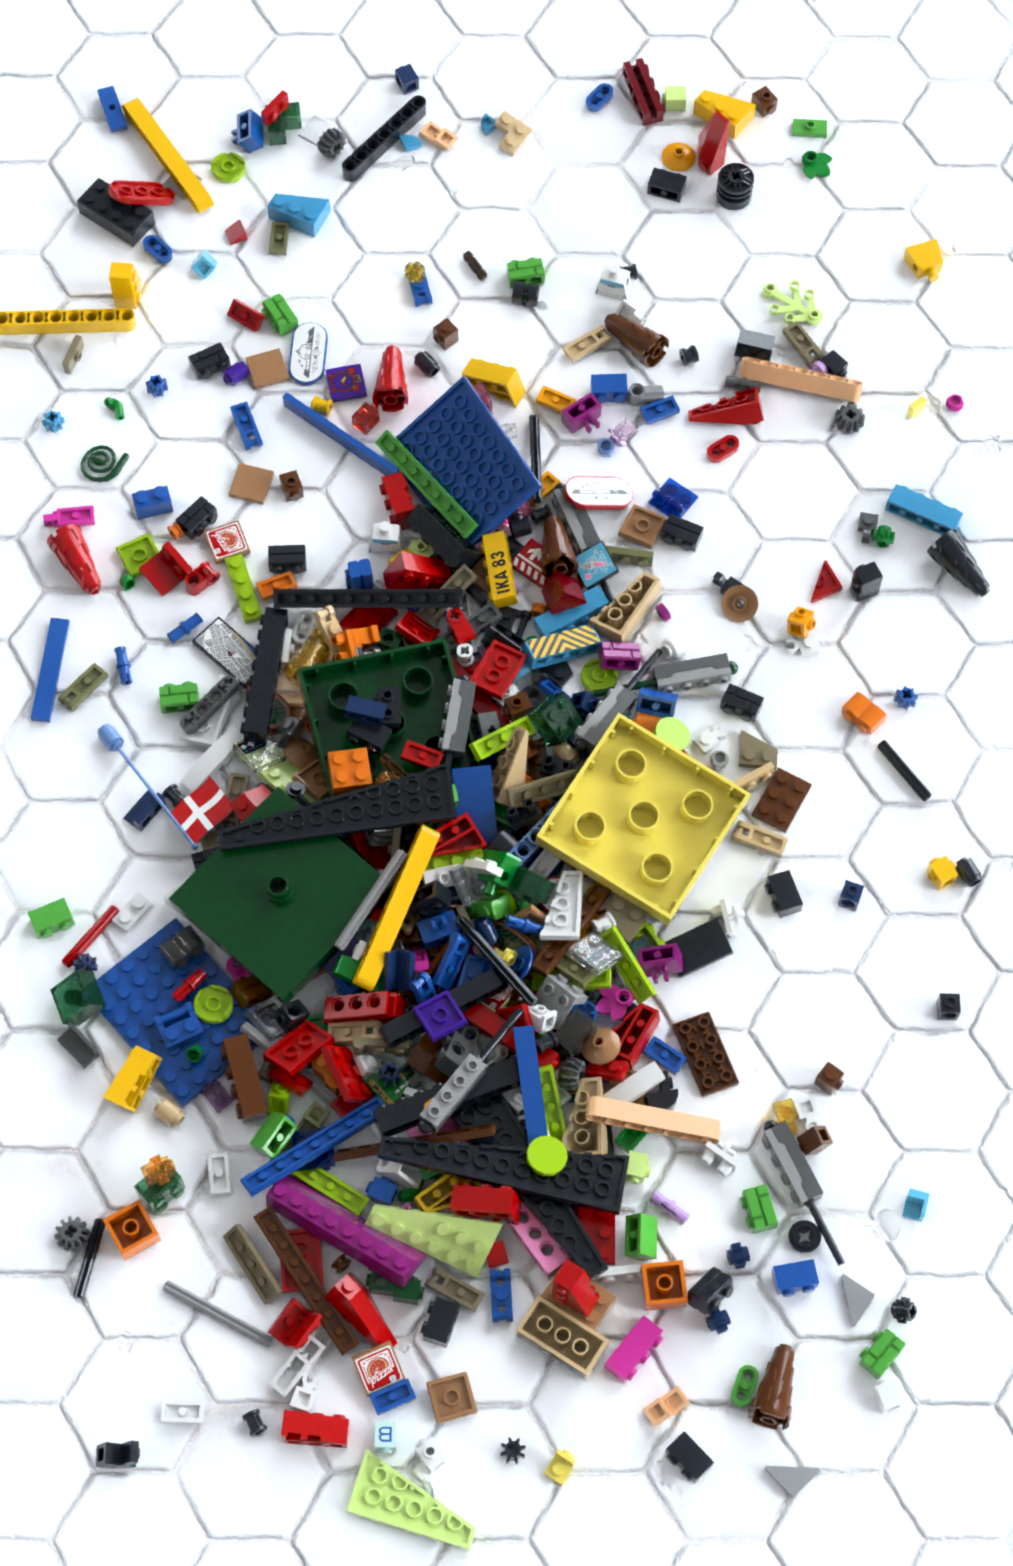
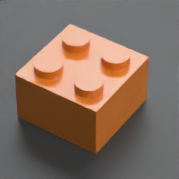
M367 747L328 752L327 764L333 796L366 788L373 784Z
M140 1199L103 1219L124 1261L161 1241Z
M683 1260L641 1264L640 1273L645 1311L687 1307L688 1296Z

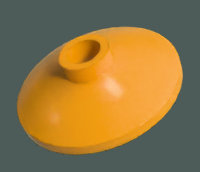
M676 142L664 148L661 159L668 169L682 172L694 165L696 155L689 145Z

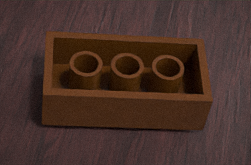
M247 1033L223 1039V1045L220 1046V1055L222 1062L226 1061L227 1063L225 1065V1074L227 1081L231 1080L232 1082L230 1093L232 1100L236 1099L237 1104H235L237 1119H241L242 1124L266 1118L268 1110Z

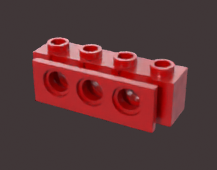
M388 991L326 997L323 1023L328 1027V1023L381 1021L384 1025L404 1014L405 1000L398 993Z

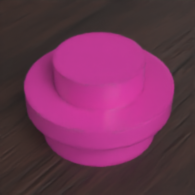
M953 394L947 398L945 404L948 410L958 412L963 408L964 401L960 395Z

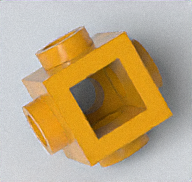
M797 606L788 616L787 633L804 639L815 628L814 611Z

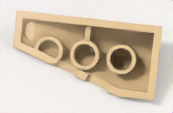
M516 726L506 743L505 753L502 756L499 755L497 758L498 765L495 770H491L494 801L507 806L506 789L525 783L529 731L520 726Z
M602 1077L581 1078L574 1100L573 1111L569 1115V1123L562 1137V1143L566 1150L572 1151V1153L608 1154L606 1124L588 1121L585 1118L587 1098L590 1096L604 1097Z

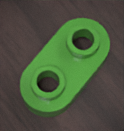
M744 1365L739 1369L730 1398L737 1407H746L751 1402L759 1378L757 1369L751 1365ZM749 1374L751 1380H745L744 1375ZM743 1394L745 1399L739 1400L737 1395Z

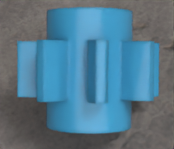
M51 410L47 414H43L45 419L41 420V422L45 426L46 432L56 433L60 429L63 430L62 424L65 423L64 417H61L60 411L55 412Z

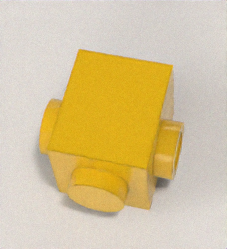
M947 856L932 859L927 869L928 879L934 882L938 890L954 883L958 877L955 864Z

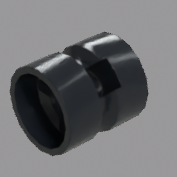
M515 281L512 304L522 305L526 303L527 306L537 307L540 284L529 283L526 285L525 282Z

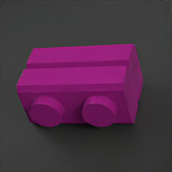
M601 642L598 654L601 669L638 670L641 661L639 643Z

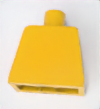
M937 239L905 248L903 258L917 278L927 276L930 282H935L939 279L938 273L941 272L943 259Z

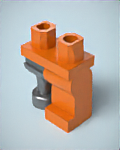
M377 625L344 630L330 638L333 647L339 646L340 652L335 654V661L381 651L378 646L371 647L368 651H363L362 649L364 646H371L381 641Z

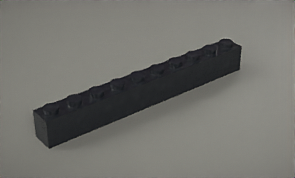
M273 589L274 608H324L328 605H331L333 608H463L462 589Z

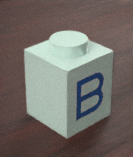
M375 1421V1451H379V1454L383 1455L392 1454V1451H396V1421Z

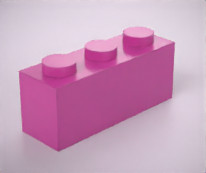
M643 1315L605 1362L604 1369L623 1384L627 1379L631 1381L638 1372L636 1370L637 1366L640 1363L644 1365L649 1359L650 1354L648 1352L652 1347L657 1348L663 1341L661 1337L663 1330Z

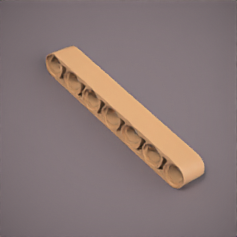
M742 357L738 374L740 377H746L749 380L851 402H859L863 383L858 380L752 357Z
M599 1096L587 1098L585 1118L588 1121L701 1143L710 1141L713 1144H717L719 1142V1120Z

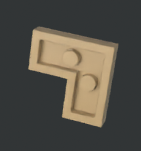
M505 110L494 123L495 127L507 134L500 142L499 147L511 156L516 153L532 131L530 127Z

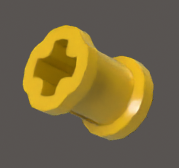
M315 395L310 408L329 416L333 400H323Z

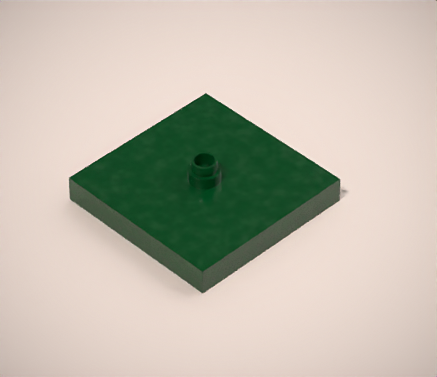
M445 638L297 668V681L328 798L333 797L327 764L328 752L364 748L360 745H353L346 739L347 730L353 721L352 719L344 718L349 695L373 701V694H377V687L401 688L400 731H392L391 738L380 756L367 752L373 784H382L395 778L386 769V766L379 762V758L384 753L388 754L391 760H394L402 767L404 773L415 774L425 771L426 768L400 759L407 740L441 752V749L438 748L439 738L444 736V731H441L442 720L447 719V714L444 713L445 703L450 702V696H447L449 684L453 685L454 678H457ZM470 725L464 758H453L452 768L482 766L480 761H476L469 747V744L474 742ZM443 756L440 765L445 763V756ZM451 768V779H452V784H453V776H452V768Z
M277 787L243 823H249L259 818H268L273 816L272 814L288 812L293 808H301L302 806L281 788ZM337 836L221 852L219 846L168 899L176 910L282 1004H286L339 951L334 945L381 874ZM391 883L388 884L362 925L388 899L393 888Z

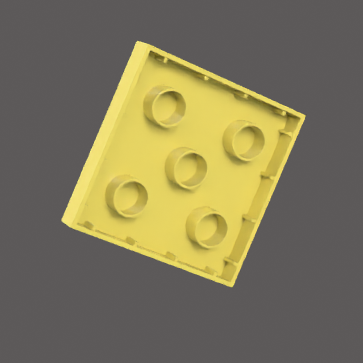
M618 713L537 834L535 843L577 870L583 871L588 877L611 889L617 895L645 910L649 915L668 926L746 805L751 793Z

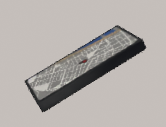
M218 616L192 640V643L224 672L238 678L239 685L246 689L250 675L254 674V671H252V661L256 660L257 657L254 654L255 647Z

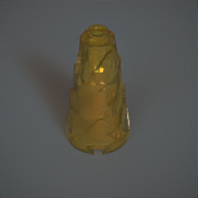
M318 626L286 664L284 674L290 682L293 679L297 681V668L327 662L330 649Z

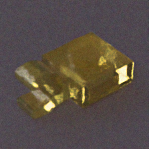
M792 1098L773 1103L772 1107L778 1123L786 1121L792 1134L797 1135L798 1128L794 1120L798 1119L799 1115Z

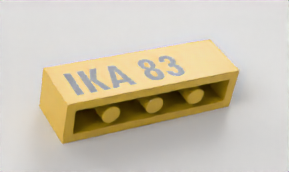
M504 530L482 535L483 543L480 545L482 553L486 556V559H483L485 570H488L486 581L487 585L491 587V591L488 592L490 602H494L496 608L518 604L508 538Z

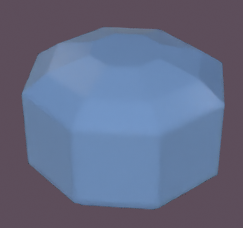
M602 438L598 442V453L603 457H610L615 452V444L610 438Z

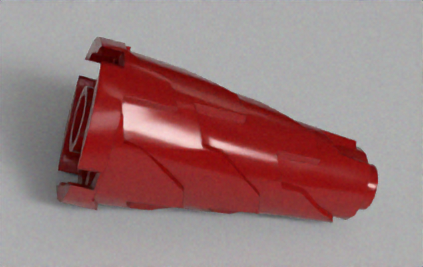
M395 345L388 346L382 354V361L372 395L373 404L377 408L378 405L381 406L382 411L385 412L400 411L404 409V405H407L409 400L407 384L405 383V372L403 370L402 352Z
M68 524L55 530L57 535L53 537L51 534L47 538V545L83 591L91 595L97 594L100 591L101 580L89 553L88 545L83 537L82 529L79 525Z

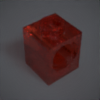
M366 402L351 416L352 426L365 435L380 421L379 410L374 405H369Z

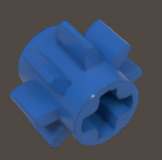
M160 374L150 376V380L145 382L147 393H152L154 398L156 396H164V392L168 391L166 378L162 379Z
M904 686L902 690H896L895 694L897 696L894 697L893 701L898 703L897 708L901 707L907 711L910 706L915 707L918 695H914V688L910 689Z

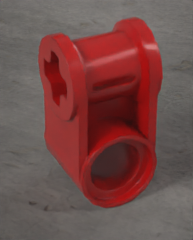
M208 561L201 563L196 569L185 576L187 593L192 596L200 594L219 580L220 573L215 572L210 567Z
M451 608L447 612L446 624L456 644H465L475 639L474 629L467 621L462 610Z

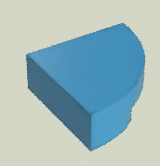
M487 113L484 114L481 121V129L485 136L497 128L494 126L495 120Z
M399 136V140L406 152L422 147V142L415 136Z

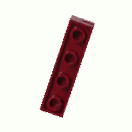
M643 58L636 59V64L632 66L630 61L623 62L622 74L643 126L663 121L665 106L660 102L659 91L654 88V79L649 75L648 65L644 63Z

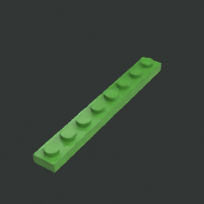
M386 429L375 444L461 536L467 539L478 524L392 432Z

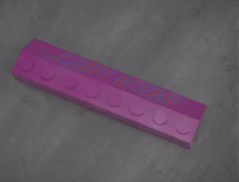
M291 1175L273 1184L266 1193V1207L271 1206L274 1212L401 1288L405 1287L426 1258V1255L413 1247L366 1225L364 1218Z

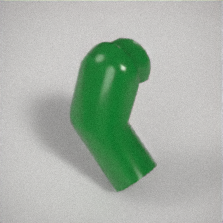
M106 397L104 405L115 412L117 420H123L125 416L122 402L115 398Z
M422 1179L418 1189L408 1188L400 1190L397 1195L398 1200L404 1203L413 1201L414 1197L421 1192L424 1180Z

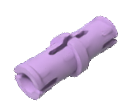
M658 1190L655 1191L649 1200L662 1209L666 1216L670 1215L681 1225H684L690 1216L689 1213L678 1207L674 1200L670 1201L659 1193Z

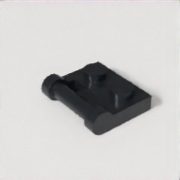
M508 606L499 608L503 618L498 622L511 631L516 618L521 619L516 634L522 638L527 623L532 618V613Z

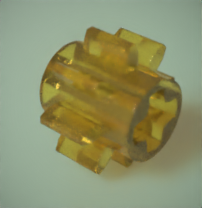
M410 261L405 266L404 271L406 273L404 275L411 283L416 281L421 283L425 278L424 272L426 269L420 262L415 261V263H412Z

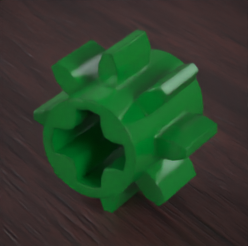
M880 525L878 529H874L872 541H876V546L880 548H887L889 544H893L895 532H891V527L887 525Z

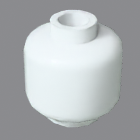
M674 633L664 638L660 647L663 652L662 655L670 660H677L688 652L687 638L679 633Z

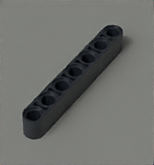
M416 95L412 97L343 161L342 173L344 180L353 182L358 179L399 140V136L405 135L426 115V99L423 96Z
M493 968L450 990L449 993L463 1013L503 992L508 988L509 984ZM411 1010L382 1025L378 1032L388 1048L391 1049L424 1033L425 1030Z

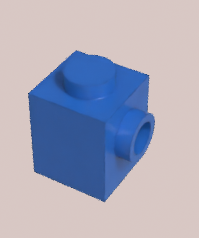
M375 1176L373 1182L369 1181L365 1192L371 1202L392 1206L398 1193V1185L393 1184L389 1178Z

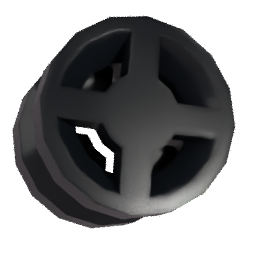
M690 345L687 349H679L680 359L684 366L689 365L690 362L696 363L699 361L695 345Z

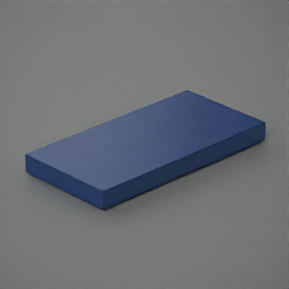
M491 765L452 768L453 784L456 785L459 799L456 807L457 817L467 812L484 841L491 843L498 835Z

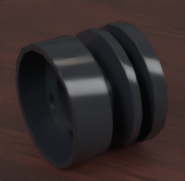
M730 163L721 168L718 173L716 199L722 207L728 210H740L750 203L754 184L752 170L741 163Z

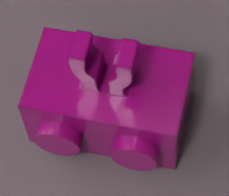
M589 393L562 410L561 422L571 434L583 427L590 434L592 428L589 426V423L597 429L600 427L597 419L601 417L602 404L592 393Z
M677 943L638 949V963L645 975L652 977L654 984H658L660 975H663L665 982H669L668 974L683 972L682 953Z

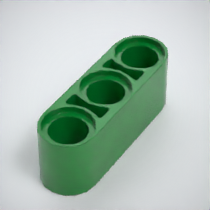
M340 954L332 974L357 986L352 981L360 962ZM381 972L371 992L383 991L384 973Z

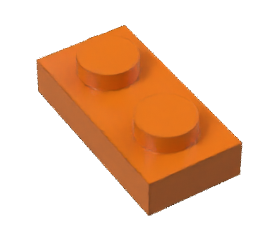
M291 571L256 583L262 601L274 598L273 589H298Z

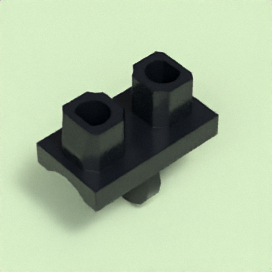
M546 754L539 773L551 776L571 769L577 770L578 764Z
M529 798L523 802L524 808L517 811L516 807H511L506 810L507 816L505 818L513 832L526 826L530 831L532 829L531 824L544 817L537 801L534 802L532 798Z

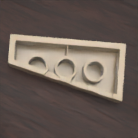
M643 572L627 586L623 593H619L614 598V601L608 606H604L596 617L593 616L589 620L590 625L593 624L597 634L612 642H627L661 592L660 579Z

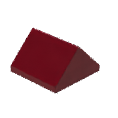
M554 571L541 590L551 615L587 603L577 580Z

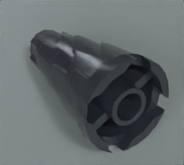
M955 528L935 541L936 548H933L932 545L929 547L927 554L977 597L979 595L984 597L990 592V584Z

